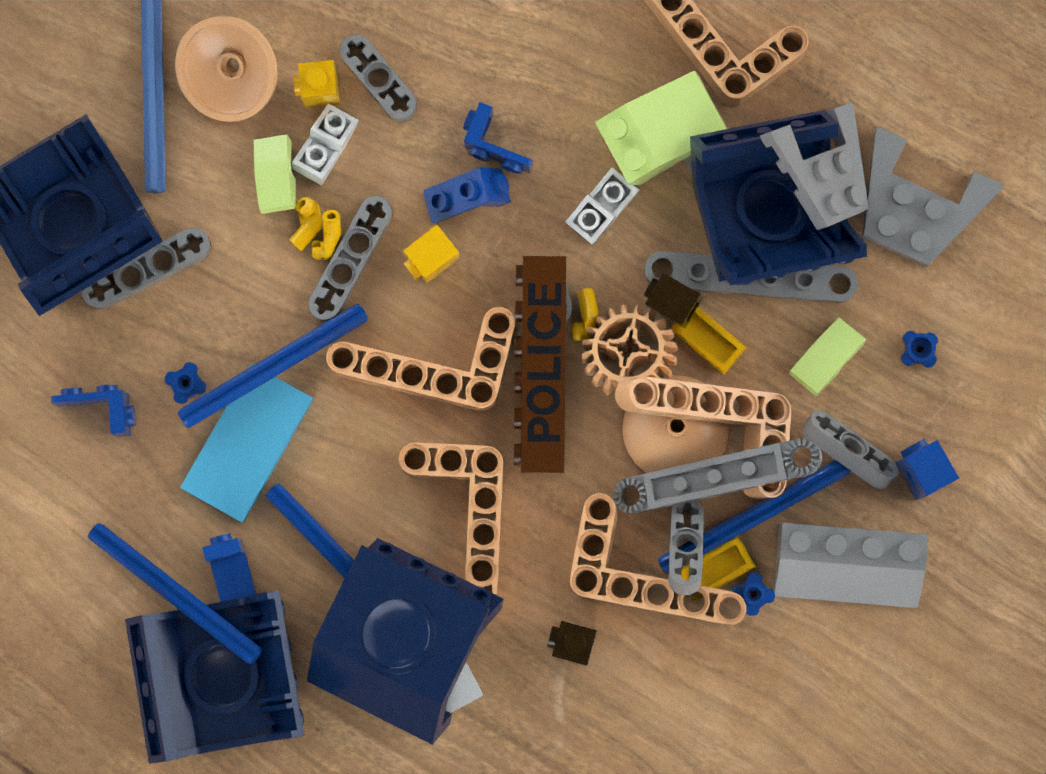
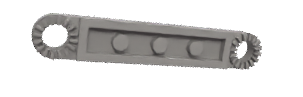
M659 251L647 259L644 268L645 277L649 283L653 278L659 280V278L654 276L652 266L659 260H665L672 267L670 277L697 292L842 303L851 299L858 287L857 277L852 270L844 266L834 265L821 266L814 271L802 270L792 272L781 278L769 277L759 279L747 285H730L727 280L719 282L712 255ZM835 275L844 276L849 283L848 291L844 294L834 293L829 285L830 279Z
M800 438L666 468L620 480L613 490V499L620 511L637 514L808 476L815 473L821 466L822 451L815 442ZM805 446L810 449L812 459L808 466L800 468L794 462V454L798 448ZM633 485L640 491V497L637 504L629 506L624 500V492L629 486Z

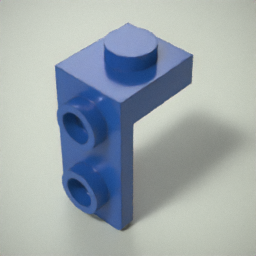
M479 102L476 111L470 109L463 129L467 130L464 146L469 150L468 154L485 162H488L489 158L502 162L501 167L515 174H521L522 171L530 173L533 167V160L483 141L494 115L493 107Z
M479 167L427 188L423 192L432 223L442 222L480 206L500 207L511 202L508 192V180L503 174L502 169Z
M118 385L97 386V392L83 393L82 388L61 389V395L51 396L52 404L58 407L109 402L110 432L116 437L131 436V427L136 426L134 405L129 406V394L123 390H118Z
M231 533L210 538L211 545L202 547L206 562L211 564L220 602L257 595L242 539H232Z

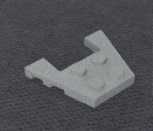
M852 102L826 111L838 123V137L832 138L835 148L805 160L802 159L790 125L760 135L765 147L772 146L780 160L776 164L781 173L788 172L798 189L794 193L817 230L836 224L869 209L855 111Z
M878 126L873 137L874 145L867 193L869 209L865 211L862 238L927 268L1002 190L1004 185L974 172L957 204L892 173L907 140Z

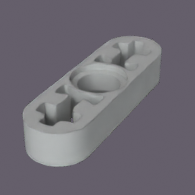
M358 34L346 37L340 46V54L345 65L392 120L406 122L412 119L417 111V103L410 89L367 38ZM354 45L357 48H360L362 45L364 46L362 52L364 58L369 62L365 68L358 57L353 56L349 58L351 54L350 46ZM374 70H384L389 75L388 82L383 87H374L369 83V75ZM395 84H397V85L399 86V87L393 89V87H394ZM392 89L401 101L406 98L409 100L406 103L408 108L406 112L400 109L395 112L393 111L395 104L388 94Z
M814 411L804 423L802 431L808 440L815 442L822 451L873 487L885 489L898 475V467L889 456L824 411ZM846 446L852 449L855 453L848 450Z
M697 500L673 505L671 509L668 583L670 588L680 595H691L697 592L701 586L704 509ZM683 513H690V528H683ZM682 540H689L696 545V548L691 552H683L677 548L676 544ZM682 564L689 565V580H682Z

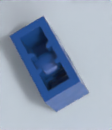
M925 438L900 451L903 459L895 462L915 500L926 497L959 479L938 440L930 444L926 442Z

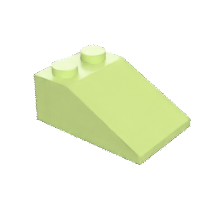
M695 70L624 104L595 122L627 183L636 186L642 185L691 156L690 136L727 129Z

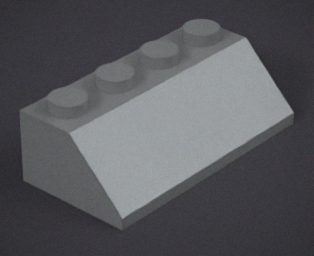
M781 523L778 525L773 590L775 597L918 608L926 573L928 534Z

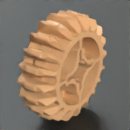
M623 304L621 306L622 314L615 315V311L609 308L607 310L608 320L600 316L596 318L599 329L588 327L586 330L592 339L582 340V347L587 351L581 354L582 362L588 363L584 371L587 376L595 375L592 379V384L595 387L604 384L603 393L605 395L611 394L622 381L638 377L660 378V376L664 378L672 377V370L667 366L677 365V357L672 355V353L678 351L677 343L671 341L674 338V332L672 329H665L667 323L664 318L654 321L656 314L652 309L642 316V307L636 305L633 313H629L627 305ZM627 329L621 338L608 339L614 333ZM640 330L648 333L655 339L659 346L658 351L650 350V346L640 342ZM633 341L635 352L630 354V358H627L626 363L623 353L628 352ZM601 354L608 355L609 359L619 362V376L604 367L600 360ZM653 363L644 373L632 376L637 367L650 366ZM637 386L633 390L635 400L638 399L637 391L640 390Z

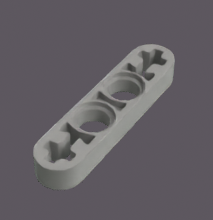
M371 196L364 200L309 300V310L318 321L327 322L342 312L387 230L393 215L392 208L385 198ZM379 204L382 205V212L385 214V217L383 219L379 217L375 219L372 229L378 231L376 235H373L367 228L358 225L362 221L367 226L371 218L367 210L369 207L375 209ZM357 234L365 235L369 239V247L362 253H355L349 247L351 238ZM339 265H346L352 270V278L345 284L336 283L332 277L333 270ZM326 283H329L335 290L344 292L341 297L334 293L331 299V304L334 306L332 312L326 310L323 314H319L320 308L316 304L319 299L325 301L330 293L329 289L324 288Z
M199 228L186 229L164 240L82 290L83 299L95 309H107L204 260L211 252V241L205 232ZM194 236L197 240L203 239L204 242L199 245L201 251L194 253L190 249L181 253L186 259L180 262L179 255L172 246L177 244L178 248L182 250L190 245L189 238ZM162 251L170 253L173 259L171 266L166 270H158L153 264L155 255ZM127 268H137L141 274L140 281L134 286L124 285L121 279L123 272ZM114 276L115 283L122 292L117 294L116 290L111 288L104 293L105 299L103 301H99L96 297L91 299V295L95 293L94 286L99 284L102 288H107L113 285L109 278Z

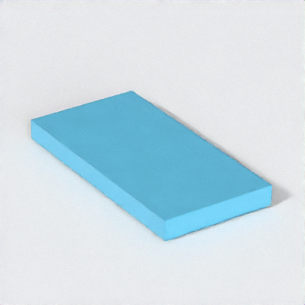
M274 377L227 405L180 488L244 523L314 398Z

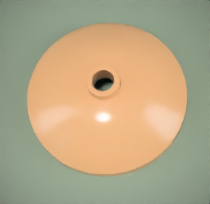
M213 16L198 22L185 33L176 53V76L183 94L199 112L212 119L236 122L250 118L267 105L275 91L278 73L274 52L264 35L253 25L242 19L232 16ZM232 58L238 61L239 69H235L232 66Z
M672 375L671 378L660 377L661 379L704 384L697 379L687 376ZM640 390L637 391L638 399H637L636 401H637L638 403H639L640 400H641V391H640ZM669 390L667 401L672 407L674 405V395ZM702 395L700 405L703 410H706L707 400ZM625 411L622 421V436L625 448L632 461L643 472L649 473L722 456L728 443L729 424ZM674 420L681 421L684 425L683 431L680 433L673 432L670 428L671 422Z

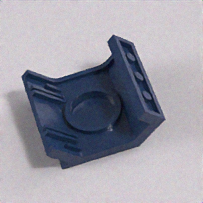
M826 110L690 136L692 185L719 282L727 280L730 285H747L759 279L769 277L781 278L792 272L802 270L814 271L821 266L835 263L847 264L854 259L867 257V244L850 226L848 219L826 228L816 229L794 193L798 189L788 172L781 173L776 164L780 160L772 146L766 148L760 135L790 125L803 160L831 150L830 138L838 137V123Z
M87 114L0 165V245L21 279V282L18 283L20 291L38 316H41L163 242L150 215L105 140L99 134Z
M377 538L368 548L361 545L314 639L307 682L433 745L450 725L452 713L446 711V705L472 648L481 632L500 612L504 599L422 558L395 547L391 543Z
M279 590L207 604L209 608L261 647L262 652L253 664L246 663L180 610L157 614L152 613L125 619L149 764L167 762L196 754L304 736V716L298 702V681L293 672L290 655L291 642L287 636L284 621L285 606L281 600Z

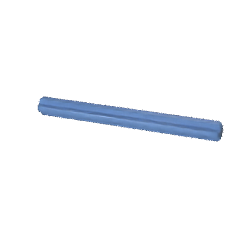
M141 0L145 190L148 193L158 194L166 190L162 0Z

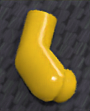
M584 288L577 292L582 322L571 324L572 337L576 342L592 339L586 330L588 327L596 328L597 326L596 318L599 316V309L595 291L592 288Z

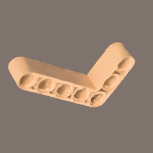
M644 0L719 99L731 107L745 103L799 63L809 44L808 36L802 28L788 26L739 61L692 0H677L680 7L675 11L666 10L661 4L663 0ZM693 25L700 29L701 35L691 39L684 34L683 29ZM786 39L795 40L799 44L800 50L789 52L784 49L782 42ZM709 53H716L721 56L723 63L718 66H711L706 63L704 57ZM766 60L771 64L772 70L768 73H761L756 70L754 62ZM731 80L739 81L743 85L744 91L740 94L730 93L726 88V83Z
M504 307L491 308L485 314L470 372L349 342H337L329 347L326 353V361L329 368L336 375L343 378L476 411H487L496 405L515 334V319L513 314ZM498 316L506 318L510 323L508 330L501 334L495 333L489 328L491 320ZM341 351H348L353 355L351 365L346 368H338L334 364L335 356ZM487 351H495L501 357L500 363L494 368H487L481 364V357ZM377 359L384 360L388 364L386 373L380 377H374L369 374L370 364ZM410 368H417L423 373L421 381L414 386L407 385L403 381L405 371ZM446 376H451L457 381L456 390L450 394H443L437 389L439 380ZM479 385L488 386L492 390L491 398L484 403L476 402L472 398V392L475 387Z
M638 377L624 380L617 386L615 391V400L618 406L628 412L745 426L743 451L762 447L765 439L771 445L789 441L791 405L784 395L778 393L653 377ZM635 386H637L641 391V400L639 403L635 400L633 396V390ZM669 390L674 395V405L672 407L667 401ZM702 395L707 400L706 410H703L700 405ZM735 399L738 401L740 407L738 414H736L733 409V402ZM767 403L770 405L772 410L770 418L766 414ZM786 480L767 484L765 489L762 486L743 491L748 497L753 499L774 498L781 495L785 490Z
M418 442L407 444L400 451L399 464L409 476L470 480L465 580L498 596L504 473L501 453L494 447L484 445ZM412 451H421L425 454V464L419 469H410L406 465L408 454ZM454 452L461 456V466L457 470L447 471L442 467V458L447 453ZM484 454H491L498 460L496 469L490 473L482 472L477 467L478 459ZM481 490H491L496 495L495 504L489 509H482L476 504V495ZM487 525L493 529L494 539L491 543L480 545L475 542L474 532L479 526ZM479 561H486L492 566V576L486 581H477L472 575L473 566Z
M603 493L593 494L585 501L570 575L571 588L577 595L587 599L723 625H736L745 618L747 606L744 599L735 592L700 586L697 592L703 595L705 604L700 611L690 612L684 605V599L687 595L675 593L670 588L668 579L608 568L618 518V507L612 498ZM599 501H605L610 505V514L603 520H596L592 516V507ZM593 536L602 538L604 542L602 552L596 556H590L585 551L586 541ZM584 572H593L597 578L596 587L589 592L582 591L578 585V579ZM621 578L629 579L633 585L632 593L626 598H618L613 591L615 582ZM656 585L665 586L669 592L667 601L662 605H654L649 600L650 589ZM732 598L740 603L741 611L736 618L727 619L721 615L720 605L724 600Z

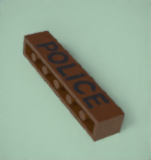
M523 256V265H516V286H523V301H516L515 322H522V336H515V358H522V372H515V393L522 394L521 408H514V429H521V444H514V465H521V473H564L566 256Z

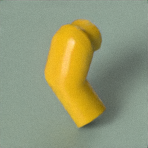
M302 197L297 201L296 211L299 214L300 227L289 238V241L301 252L322 228L320 206L310 197Z
M327 210L322 215L324 241L315 240L312 242V257L316 260H330L337 249L342 232L340 214L336 210Z

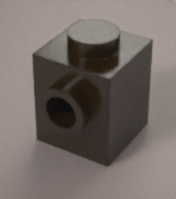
M665 273L661 275L659 280L653 278L644 293V296L648 298L645 305L649 309L684 329L703 299L701 294Z
M561 621L559 628L552 626L547 647L553 649V657L587 666L597 630Z

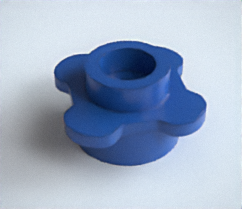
M914 331L906 332L902 337L905 343V351L901 355L903 364L906 366H911L914 363L923 364L926 368L934 366L937 361L934 355L936 344L938 343L937 336L931 332L927 334H916ZM917 346H921L923 351L917 352Z
M185 363L182 369L176 372L170 371L165 376V383L171 386L174 392L173 399L179 404H185L189 398L202 395L206 391L207 385L204 381H201L197 374L198 367L194 363ZM188 380L189 385L183 386L182 382Z
M759 573L749 574L747 581L742 585L734 586L732 592L739 594L744 599L747 606L746 614L749 616L757 615L759 608L766 603H772L775 599V592L764 585L762 576ZM751 591H755L757 593V596L755 598H752L750 596Z

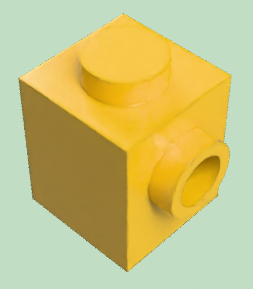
M334 60L298 63L299 75H293L295 96H301L305 108L327 106L328 103L330 105L340 104L338 74Z
M437 224L403 250L407 261L403 263L405 268L415 280L422 277L427 284L460 258L459 251Z

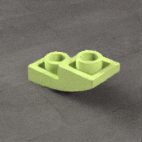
M287 134L254 140L255 182L261 214L296 209V178L291 172L292 141Z
M838 317L790 370L789 375L813 395L817 396L838 375L841 368L863 347L866 339Z

